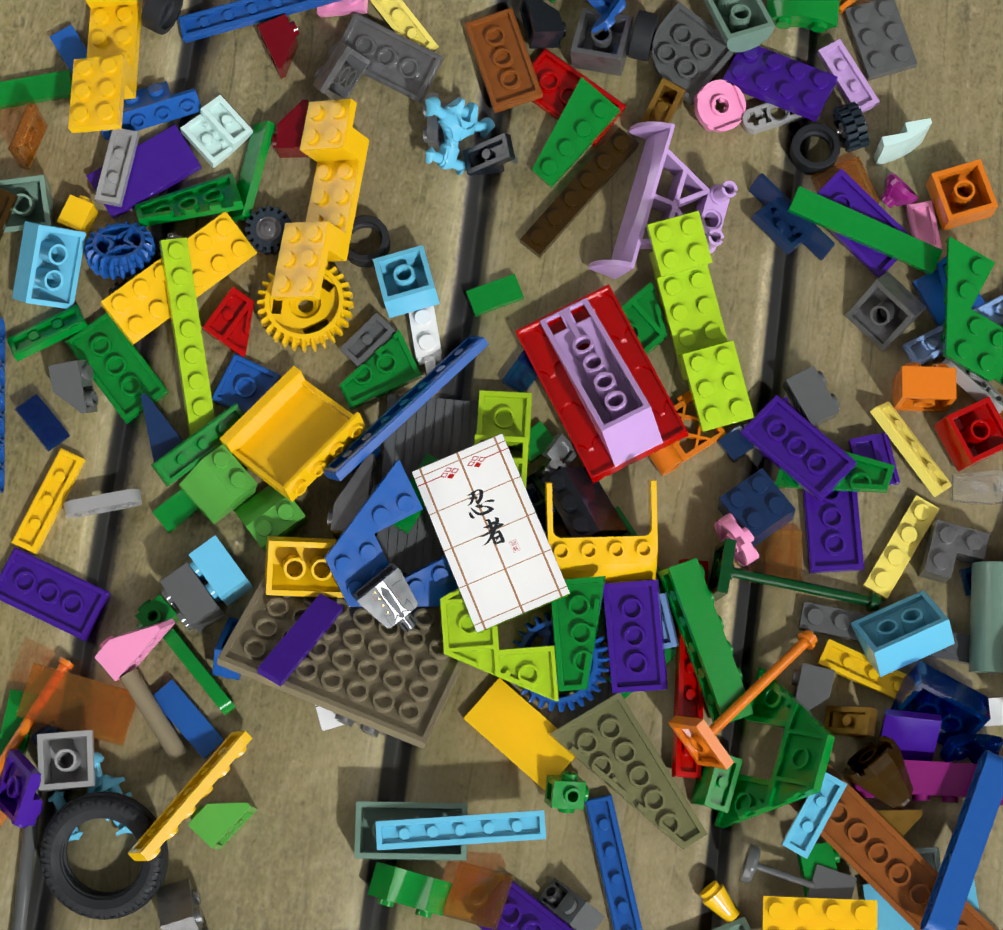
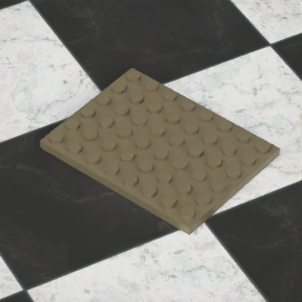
M264 575L217 659V665L424 749L464 662L444 654L441 606H417L410 612L416 619L417 624L410 631L404 632L398 623L390 629L386 628L363 607H349L344 598L327 597L343 606L342 613L280 687L257 673L258 667L317 597L266 595Z

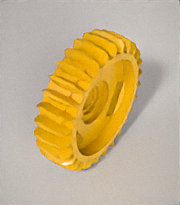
M326 262L323 279L329 282L333 288L330 292L321 288L320 299L309 300L314 306L308 313L299 310V305L304 300L282 301L281 314H274L272 310L274 299L271 298L275 275L270 272L268 273L271 282L262 281V285L266 290L258 291L259 296L263 299L257 300V305L259 308H262L258 310L259 317L263 318L260 322L263 327L268 326L265 330L268 335L274 334V342L277 343L282 339L281 343L284 348L291 343V348L294 352L298 345H301L303 352L306 353L307 346L311 345L313 351L316 352V344L320 343L326 349V340L329 339L332 343H335V333L341 337L343 336L340 327H349V323L345 318L352 319V312L348 310L354 309V304L352 301H348L353 299L352 292L348 291L350 284L349 282H344L345 276L343 273L337 275L338 269L336 266L329 270V263ZM325 320L329 323L317 332L304 334L303 330Z

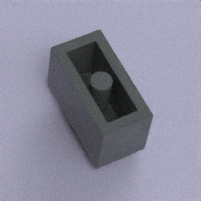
M813 365L786 379L783 388L796 411L814 427H818L838 415L840 404L837 397L833 393L830 394L826 388L827 381L823 373L817 371Z

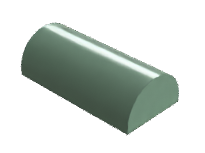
M703 0L727 48L732 52H745L759 46L770 37L774 30L775 24L762 0Z
M45 175L0 180L1 189L18 195L4 233L23 231L25 221L54 226L53 197Z
M1003 561L972 563L969 672L1003 674Z

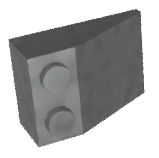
M339 41L337 45L335 44L330 49L327 56L329 59L324 67H320L315 73V81L313 83V86L335 100L348 99L371 62Z
M369 454L364 459L335 501L333 511L329 510L327 527H329V531L332 532L335 539H338L343 530L348 527L357 515V511L374 492L377 463L374 454Z

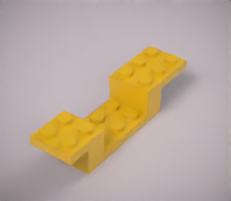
M85 0L91 9L87 58L74 59L68 129L71 133L122 129L124 99L136 98L143 0Z
M353 99L309 102L300 151L315 160L317 166L306 222L285 223L271 292V298L276 301L319 300L326 262L347 261L369 145V139L353 128L357 102Z

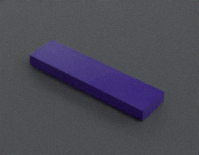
M320 593L260 664L257 673L281 687L339 617L343 606Z

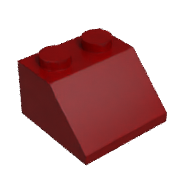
M990 396L944 417L933 425L958 472L1003 450V421Z

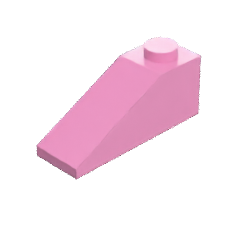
M169 619L124 633L115 638L110 636L100 644L102 649L95 658L108 674L117 681L126 673L137 668L176 622L173 619Z

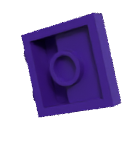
M9 749L0 776V808L13 825L21 828H26L28 825L34 826L37 816L42 810L43 800L36 793L41 783V773L20 750Z

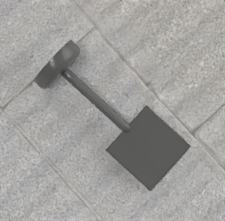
M751 843L742 864L739 881L749 883L753 879L756 870L809 887L807 898H852L857 881L856 877L817 864L812 881L758 863L761 850L755 844Z

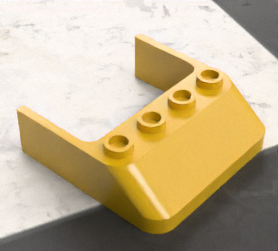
M648 479L649 534L644 536L567 538L557 537L553 532L552 483L545 482L546 538L564 579L606 576L605 583L656 579L658 556L656 480Z

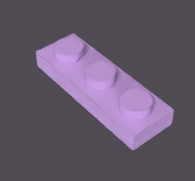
M841 39L818 50L817 56L827 72L838 77L836 86L847 103L855 101L859 105V109L861 108L862 113L878 106L879 99Z

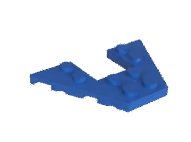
M398 459L395 460L394 465L386 476L378 483L374 492L357 511V515L348 527L343 530L336 543L324 556L349 607H362L353 598L352 594L389 565L375 533L423 509ZM445 556L404 576L418 602V606H441L440 599L459 588Z

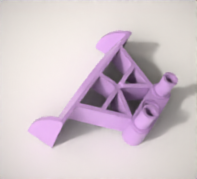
M647 121L632 125L629 133L645 139L646 142L611 260L591 262L588 269L613 279H617L634 269L639 249H652L650 239H642L651 207L663 212L662 221L683 215L678 207L697 200L695 211L700 213L710 254L713 253L716 247L723 243L721 240L724 239V235L721 229L730 198L737 194L735 193V191H738L737 185L733 181H726L722 185L716 184L708 188L669 150L675 124ZM663 166L673 175L667 198L656 194ZM684 186L692 195L680 199ZM705 218L710 221V227L706 225Z

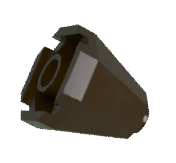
M882 736L878 738L881 743L875 745L871 741L857 751L847 762L850 769L845 768L843 773L851 782L892 808L898 806L900 808L910 802L914 789L899 746L892 738Z

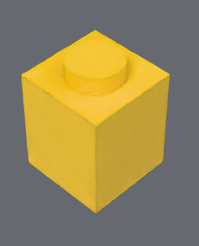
M70 195L57 220L58 225L62 228L86 232L87 237L98 215V211L93 204L94 202L82 195L79 198Z

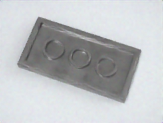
M354 12L341 39L342 43L371 61L364 71V75L421 104L445 59L443 56Z

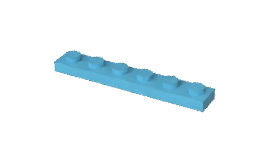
M544 810L375 821L377 850L546 839Z

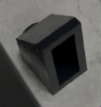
M522 0L520 13L529 48H559L562 37L566 35L565 22H562L559 11L542 0Z

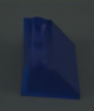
M919 661L904 677L891 707V710L941 715L942 722L937 742L955 752H958L991 719L987 696L922 661Z

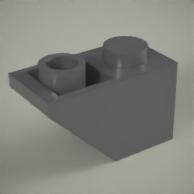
M76 360L48 366L52 390L56 395L82 414L98 412V396L93 389L92 383L94 374L88 360Z
M802 663L799 666V670L794 669L791 685H795L793 696L810 711L830 697L835 670Z
M555 877L538 898L542 904L575 930H595L605 917Z

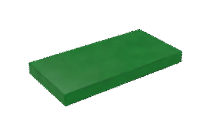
M107 312L88 324L87 328L77 332L65 341L78 360L89 361V365L93 369V380L126 424L144 412L141 394L146 393L154 403L169 394L166 387Z

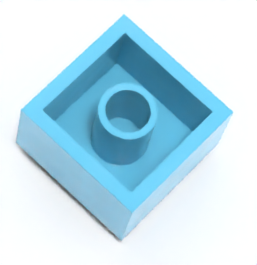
M423 245L373 259L389 318L440 304Z
M216 535L188 554L193 560L189 564L202 582L205 580L209 582L205 587L217 603L223 601L229 606L253 588Z

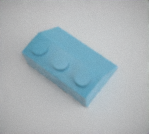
M25 221L12 299L29 304L65 309L74 306L86 232Z
M925 590L851 623L869 663L880 677L955 644L949 618Z

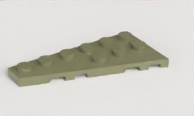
M621 693L615 694L550 733L554 740L681 849H685L707 835L701 822Z

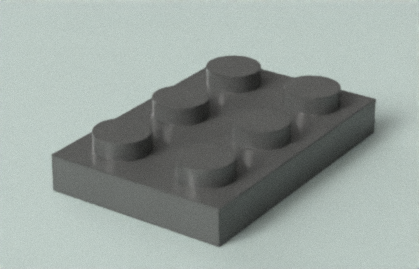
M876 0L844 10L843 14L867 81L916 68L918 63L895 0Z

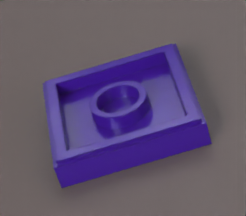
M885 709L879 738L882 736L892 738L899 746L903 760L932 761L942 722L941 715Z

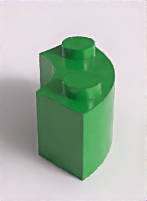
M767 0L766 10L777 28L801 27L810 29L813 32L823 33L827 29L837 27L840 0Z
M377 862L367 895L377 897L378 904L393 908L395 902L416 908V915L431 919L432 913L444 916L452 883Z

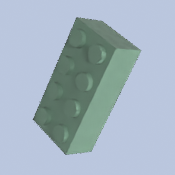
M356 801L354 858L369 860L467 861L468 845L377 850L375 821L468 815L469 805L468 803Z

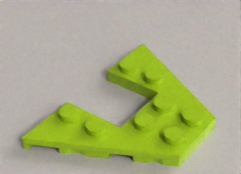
M459 588L440 599L445 655L556 702L559 701L555 646L499 650L498 624L476 632Z

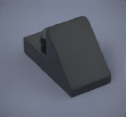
M503 133L464 150L463 156L467 175L504 172L503 164L515 159L511 135Z

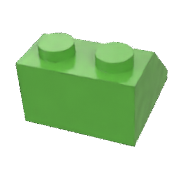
M222 444L204 457L179 486L212 525H215L255 495L257 482L225 445Z
M270 485L234 510L265 553L267 536L288 537L308 522L305 514L295 501L291 502Z
M247 802L206 804L204 807L200 805L189 816L192 820L187 825L211 848L220 850L258 809Z

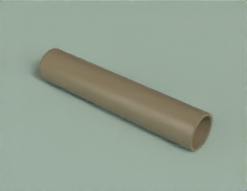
M135 668L120 678L121 682L171 762L187 753L186 747L138 670Z

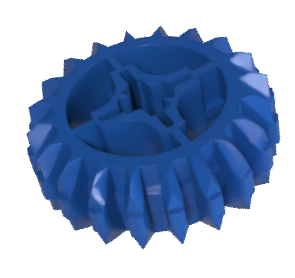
M117 221L113 225L107 223L105 228L97 227V232L90 233V238L86 240L84 253L87 265L94 271L95 275H101L103 279L111 277L113 281L117 278H122L124 281L125 277L130 276L134 278L135 274H140L144 269L151 266L152 262H155L156 244L151 232H148L145 226L139 227L138 223L130 225L128 221L124 224H119Z

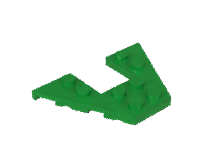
M950 236L945 241L947 243V266H945L946 284L944 285V304H946L945 322H943V333L945 335L943 357L990 382L1003 374V327L971 308L996 262Z
M759 667L755 682L767 670ZM776 678L752 700L751 708L753 714L745 717V720L752 723L785 728L771 780L739 774L728 813L718 811L715 826L720 828L729 827L821 791L835 737Z

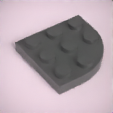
M680 2L677 3L659 25L652 45L653 66L659 79L662 80L664 77L685 88L683 100L689 105L694 103V96L709 82H712L736 54V52H732L727 48L718 30Z

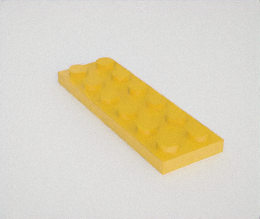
M227 212L219 215L187 239L196 298L257 254L256 250ZM162 258L100 302L101 306L132 346L171 317Z

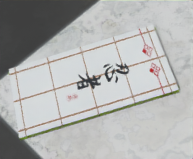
M503 434L412 472L477 633H483L485 630L570 595Z

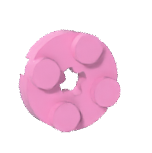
M725 80L709 82L694 96L695 115L706 131L717 133L729 131L739 125L743 113H745L746 101L742 91L736 85H731ZM716 100L720 103L724 102L723 113L715 109Z
M731 513L726 514L714 524L715 531L721 542L726 538L737 540L734 560L738 564L746 566L759 558L757 550L751 544L754 541L752 533L746 527L741 529Z

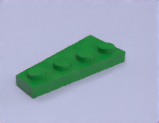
M581 77L532 168L533 173L550 188H553L620 113V109Z
M233 173L135 205L141 226H151L245 209Z
M606 576L564 579L570 593L551 601L559 692L588 689Z

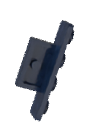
M763 173L757 176L749 188V192L764 207L757 211L751 219L787 255L801 244H804L819 260H823L835 246V243L815 223L788 212L792 201Z

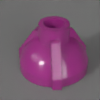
M890 172L885 179L886 190L880 199L889 208H892L894 205L911 204L919 198L896 174Z

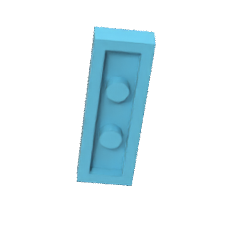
M826 772L821 791L806 797L781 845L807 859L847 784Z

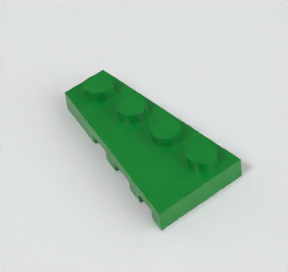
M844 451L857 464L833 491L887 493L895 465ZM779 469L775 481L778 488L803 489Z

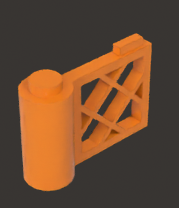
M690 390L676 399L678 403L674 407L676 411L682 409V412L678 413L682 422L688 420L698 423L696 435L688 433L689 436L685 437L695 440L694 449L685 453L679 445L680 440H677L675 443L649 455L648 457L661 476L669 474L682 463L718 442L719 439L727 434L722 427L714 429L717 435L712 438L700 436L701 428L698 417L685 414L686 406L693 402Z

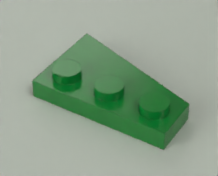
M400 330L384 346L376 350L375 354L368 361L361 364L339 384V388L350 411L422 378Z

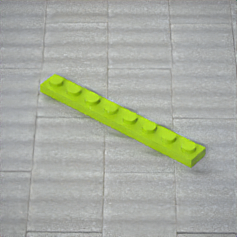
M186 237L161 240L159 244L189 436H191L214 419L215 415Z

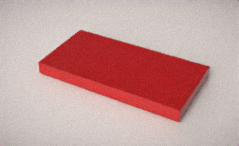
M546 48L543 49L532 63L543 97L531 102L556 120H559L581 77L620 109V113L591 144L595 147L624 112L626 105Z

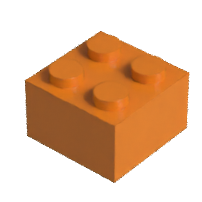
M981 159L931 173L925 184L933 201L942 231L992 217L998 208Z
M916 362L906 363L905 366L900 368L893 379V407L895 410L946 412L956 400V368L948 367L947 364L938 363L933 364L932 367H925Z

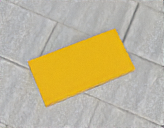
M500 678L497 679L463 718L544 791L546 790L547 775H561L575 758L550 736V733L558 728Z

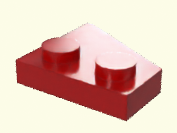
M232 287L202 327V330L237 355L245 358L254 301L235 287Z

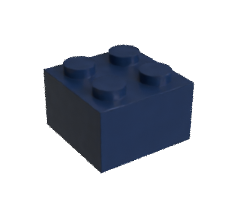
M763 468L722 495L718 502V510L723 516L731 513L741 529L744 527L749 529L754 537V541L751 542L753 547L792 521L795 513L793 505Z

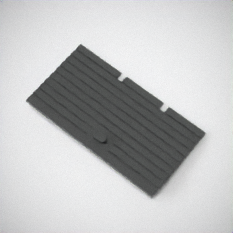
M388 394L386 411L404 395ZM430 398L384 441L381 481L397 459L400 460L410 481L413 476L412 472L417 470L427 453L441 460L474 446L475 435H477L479 402ZM426 506L408 535L392 525L377 532L376 538L388 563L393 562L402 574H409L443 556L446 557Z

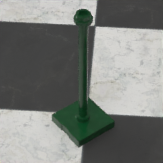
M726 538L715 547L708 589L713 593L714 601L728 594L730 580L736 578L866 605L867 611L871 612L873 610L877 611L880 607L881 595L876 594L874 591H870L869 595L736 568L733 560L737 540Z

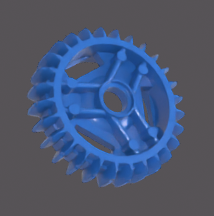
M548 612L544 613L545 621H542L538 616L534 617L535 626L531 623H526L525 626L529 631L527 633L518 631V634L523 639L521 641L513 640V644L518 646V648H529L535 637L540 635L544 637L540 647L555 646L551 615ZM604 636L596 637L588 689L574 690V694L558 695L559 701L557 702L525 688L520 694L526 695L530 693L531 696L528 700L530 703L539 699L538 708H542L548 703V711H553L555 704L558 705L559 712H564L565 704L568 705L569 710H575L574 702L576 701L579 706H585L583 698L586 697L590 701L593 700L594 697L591 691H601L600 687L596 685L597 682H606V679L600 676L601 672H609L608 668L603 667V662L609 661L610 658L602 657V652L607 651L608 647H600L599 645L605 639Z

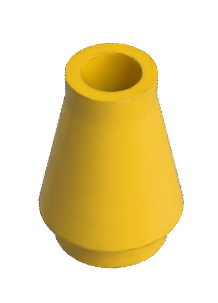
M713 881L701 891L702 903L724 919L726 923L732 922L740 914L723 884Z

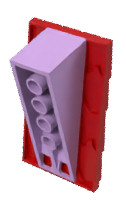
M609 284L515 331L593 483L651 455L653 452L655 453L675 443L677 440L679 441L689 436L686 427Z

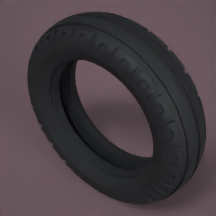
M100 791L79 796L69 801L56 812L48 823L42 837L40 865L48 888L66 908L84 917L109 920L136 912L155 896L167 872L169 851L166 840L160 847V853L154 859L142 861L137 879L122 890L101 892L91 889L80 882L72 872L67 857L68 842L77 826L92 819H110L127 827L138 841L157 819L145 805L132 797L116 792Z

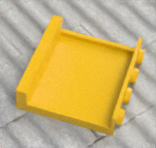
M293 366L220 438V441L240 463L293 502L306 491L307 487L317 477L324 473L323 470L329 463L362 434L366 426L359 412H356L354 415L306 381L301 370Z

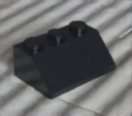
M563 467L540 479L544 488L545 482L552 483V502L568 537L621 536L627 533V529L599 481L592 482L585 467Z

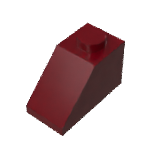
M283 14L258 25L260 36L281 79L286 77L298 48L296 36L300 35L295 22H289L286 14Z
M308 99L302 100L277 124V133L272 134L273 149H277L279 158L309 157L300 151L309 105Z

